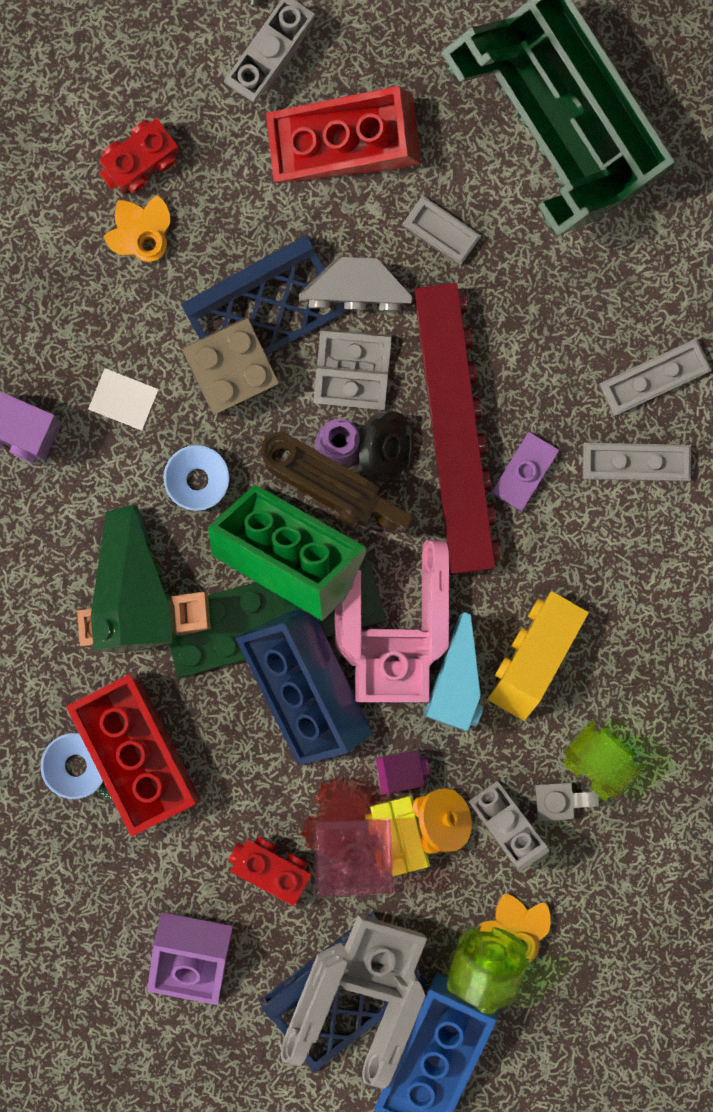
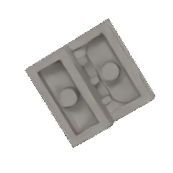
M321 328L313 403L385 410L392 335Z

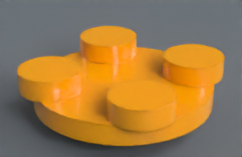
M438 789L430 792L427 796L417 797L414 800L413 811L419 818V825L423 834L421 845L426 853L434 854L439 851H457L468 842L472 829L471 813L465 800L455 790Z

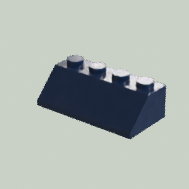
M299 608L284 613L235 638L298 766L346 754L373 734L358 702H355V696L315 616Z

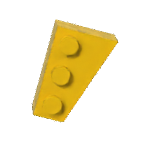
M553 591L549 593L544 601L538 598L527 616L533 621L527 630L521 628L511 645L516 650L511 659L505 657L495 673L499 680L487 700L525 721L541 701L589 612Z

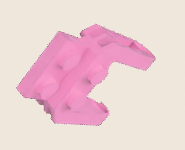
M426 540L423 545L422 631L397 629H367L361 631V570H358L346 599L335 608V649L352 666H356L355 702H429V666L435 660H438L449 648V550L446 541Z

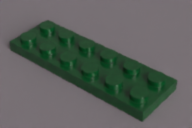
M367 552L359 568L361 570V628L386 621ZM257 582L208 595L211 629L177 636V642L169 643L177 677L181 678L246 660L235 638L284 613L299 609V607ZM334 609L323 621L317 618L326 638L335 635Z

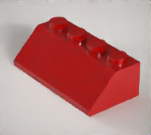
M137 672L130 673L66 706L131 837L202 801Z

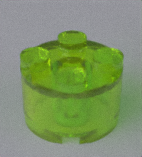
M592 718L563 750L567 756L563 764L577 777L582 773L592 781L590 788L601 799L607 801L612 797L617 800L642 773L646 765L641 761L636 766L632 762L635 753L607 728L604 727L601 732L594 727L598 721Z
M473 927L463 932L458 940L448 973L447 988L462 1000L476 1006L480 1012L494 1014L497 1009L507 1007L517 999L528 967L529 957L527 958L525 955L526 947L524 943L512 933L495 927L492 928L491 932L480 931L481 927Z

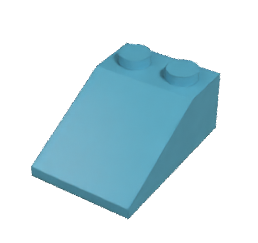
M462 613L456 622L449 642V648L446 650L423 716L459 730L468 731L470 725L473 727L477 726L484 706L478 704L480 688L471 615Z

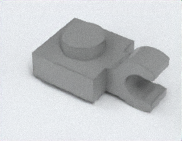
M571 782L535 785L538 822L575 819L574 808L599 806L597 791L572 793Z

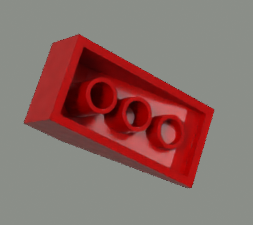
M401 86L266 113L274 183L388 171L421 164L414 97L412 93Z

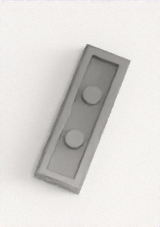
M696 338L600 383L599 386L615 417L712 370Z
M583 443L582 479L691 481V445Z

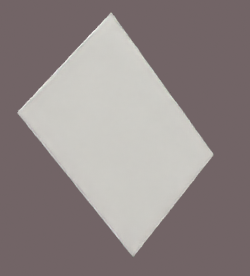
M105 368L88 409L142 430L158 389Z

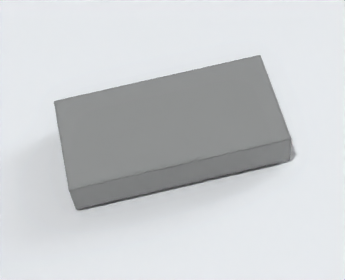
M423 195L402 224V227L459 266L462 265L481 237L480 234Z

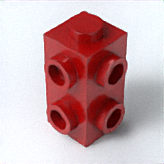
M157 118L151 122L148 119L142 121L131 130L132 136L122 143L119 140L115 141L103 150L102 154L104 156L99 159L103 170L99 174L111 190L117 187L122 194H125L127 191L135 193L149 182L147 177L156 170L164 172L177 162L175 156L180 153L179 148Z
M257 836L255 841L248 838L245 845L238 842L228 859L229 862L234 864L230 872L284 902L295 906L312 872L306 869L309 863L289 853L287 858L274 852L277 846L260 836Z

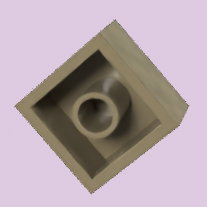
M246 317L181 348L213 415L279 384Z

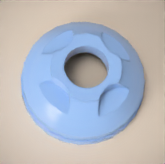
M194 445L180 449L169 459L164 470L163 478L167 494L173 502L187 510L201 511L215 506L221 501L228 489L229 471L225 461L217 452L206 446ZM196 469L203 470L208 475L207 486L198 491L191 489L187 484L188 474Z
M79 733L61 735L54 739L45 749L41 759V773L43 780L53 793L67 799H80L94 793L101 786L103 780ZM72 755H80L86 761L87 768L81 776H71L66 770V761Z

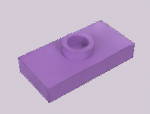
M528 432L491 494L522 512L559 450Z

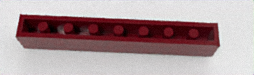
M457 283L414 288L445 535L449 550L451 575L494 570V562L501 560L498 539L491 540L490 526L496 525L493 504L487 505L485 490H491L489 469H482L480 455L486 454L484 433L477 434L476 419H482L479 397L473 398L471 384L477 383L475 363H468L466 349L472 348L470 327L463 328L461 315L468 312L465 292H458Z

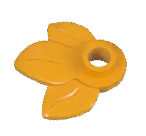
M155 196L143 209L134 203L119 200L115 208V221L118 228L104 235L108 247L119 255H135L144 262L159 260L167 249V240L164 234L171 222L170 213L165 202L159 196ZM146 239L155 240L156 246L153 250L147 251L143 248V242Z
M504 894L496 907V921L490 920L480 923V933L488 947L503 951L506 958L514 964L525 965L535 959L539 950L538 942L549 933L551 925L550 912L544 902L526 910V907L517 898L510 894ZM517 940L526 941L527 949L525 952H515L514 943Z

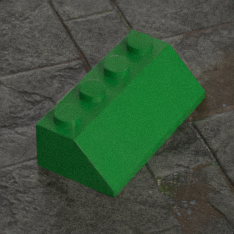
M257 485L250 488L208 526L211 553L214 558L321 621L346 599L367 552L365 546Z

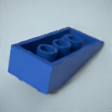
M436 973L426 993L390 1084L382 1090L374 1111L454 1112L494 1028L502 1003Z

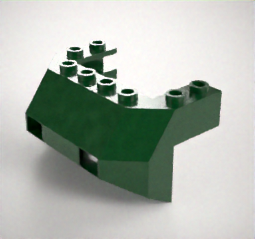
M529 0L504 20L471 27L441 51L446 60L447 69L460 83L490 74L496 76L501 92L512 101L517 109L520 122L531 131L537 141L538 150L550 161L556 171L557 180L563 186L559 189L562 195L543 201L538 207L543 213L545 224L557 236L590 224L640 193L674 168L675 161L572 0Z

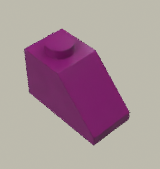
M418 750L375 757L382 795L424 786L423 778L430 777L427 757H419Z

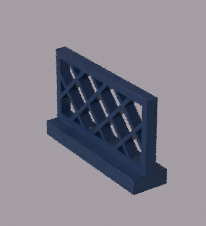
M307 235L180 304L196 334L201 339L209 334L204 333L198 319L210 312L225 316L222 328L227 326L229 318L238 321L243 319L242 317L230 314L234 299L241 295L256 299L249 320L251 326L255 325L273 331L269 346L263 348L265 355L283 347L347 310L344 309L343 303L334 302L336 309L322 315L310 311L309 301L306 309L286 304L291 283L305 288L309 285L293 280L297 264L310 258L316 269L315 278L325 270ZM291 268L289 278L279 276V274ZM272 278L287 282L282 302L261 297L265 282ZM260 285L257 295L247 293ZM260 301L280 306L274 327L254 321ZM229 303L226 313L216 310ZM284 308L304 313L301 327L298 330L290 332L279 329ZM308 315L318 317V319L306 325ZM277 332L287 335L275 342Z
M373 911L366 916L368 918L379 920V918ZM352 928L349 929L337 940H335L323 951L337 945L340 942L346 944ZM317 955L259 1000L264 1013L276 1024L284 1036L288 1026L281 1017L291 1009H296ZM416 967L414 970L415 976L420 982L421 987H423L428 982ZM339 985L332 1006H330L328 1011L331 1013L329 1031H320L318 1036L328 1038L327 1049L315 1060L308 1052L305 1062L312 1071H317L379 1022L389 1002L384 1001L383 1006L377 1011L363 1010L364 995L359 994L357 1009L337 1007L339 990L343 988ZM336 1013L356 1015L355 1028L349 1033L334 1032ZM362 1016H369L361 1023ZM333 1038L340 1039L334 1045H332Z

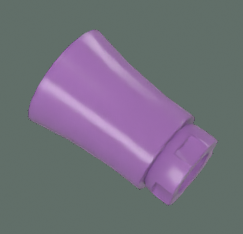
M331 420L319 430L315 440V448L346 468L350 467L360 459L359 442L361 431L348 420ZM337 435H342L346 438V445L342 448H337L333 445V439Z

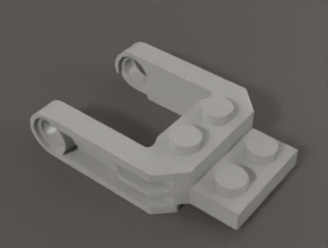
M357 915L346 944L340 942L317 954L282 1043V1061L302 1067L312 1042L316 1043L340 985L345 990L389 1002L366 1057L362 1073L363 1082L366 1085L385 1089L393 1078L425 999L424 991L415 976L414 970L427 941L426 936L417 931Z

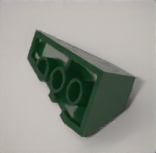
M137 505L107 511L105 514L91 609L94 651L126 653L177 642L174 604L171 596L165 594L160 577L163 574L160 566L153 562L149 551L151 541Z

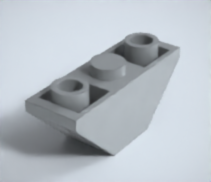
M281 0L230 71L224 83L254 103L277 80L294 56L315 14L295 0Z
M340 257L335 259L299 293V301H309V308L329 309L330 302L344 303V309L366 310V304H379V311H401V305L411 304L412 296L377 258Z
M498 781L468 801L519 872L550 851Z

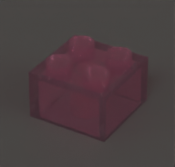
M390 819L313 820L316 895L326 897L393 894Z

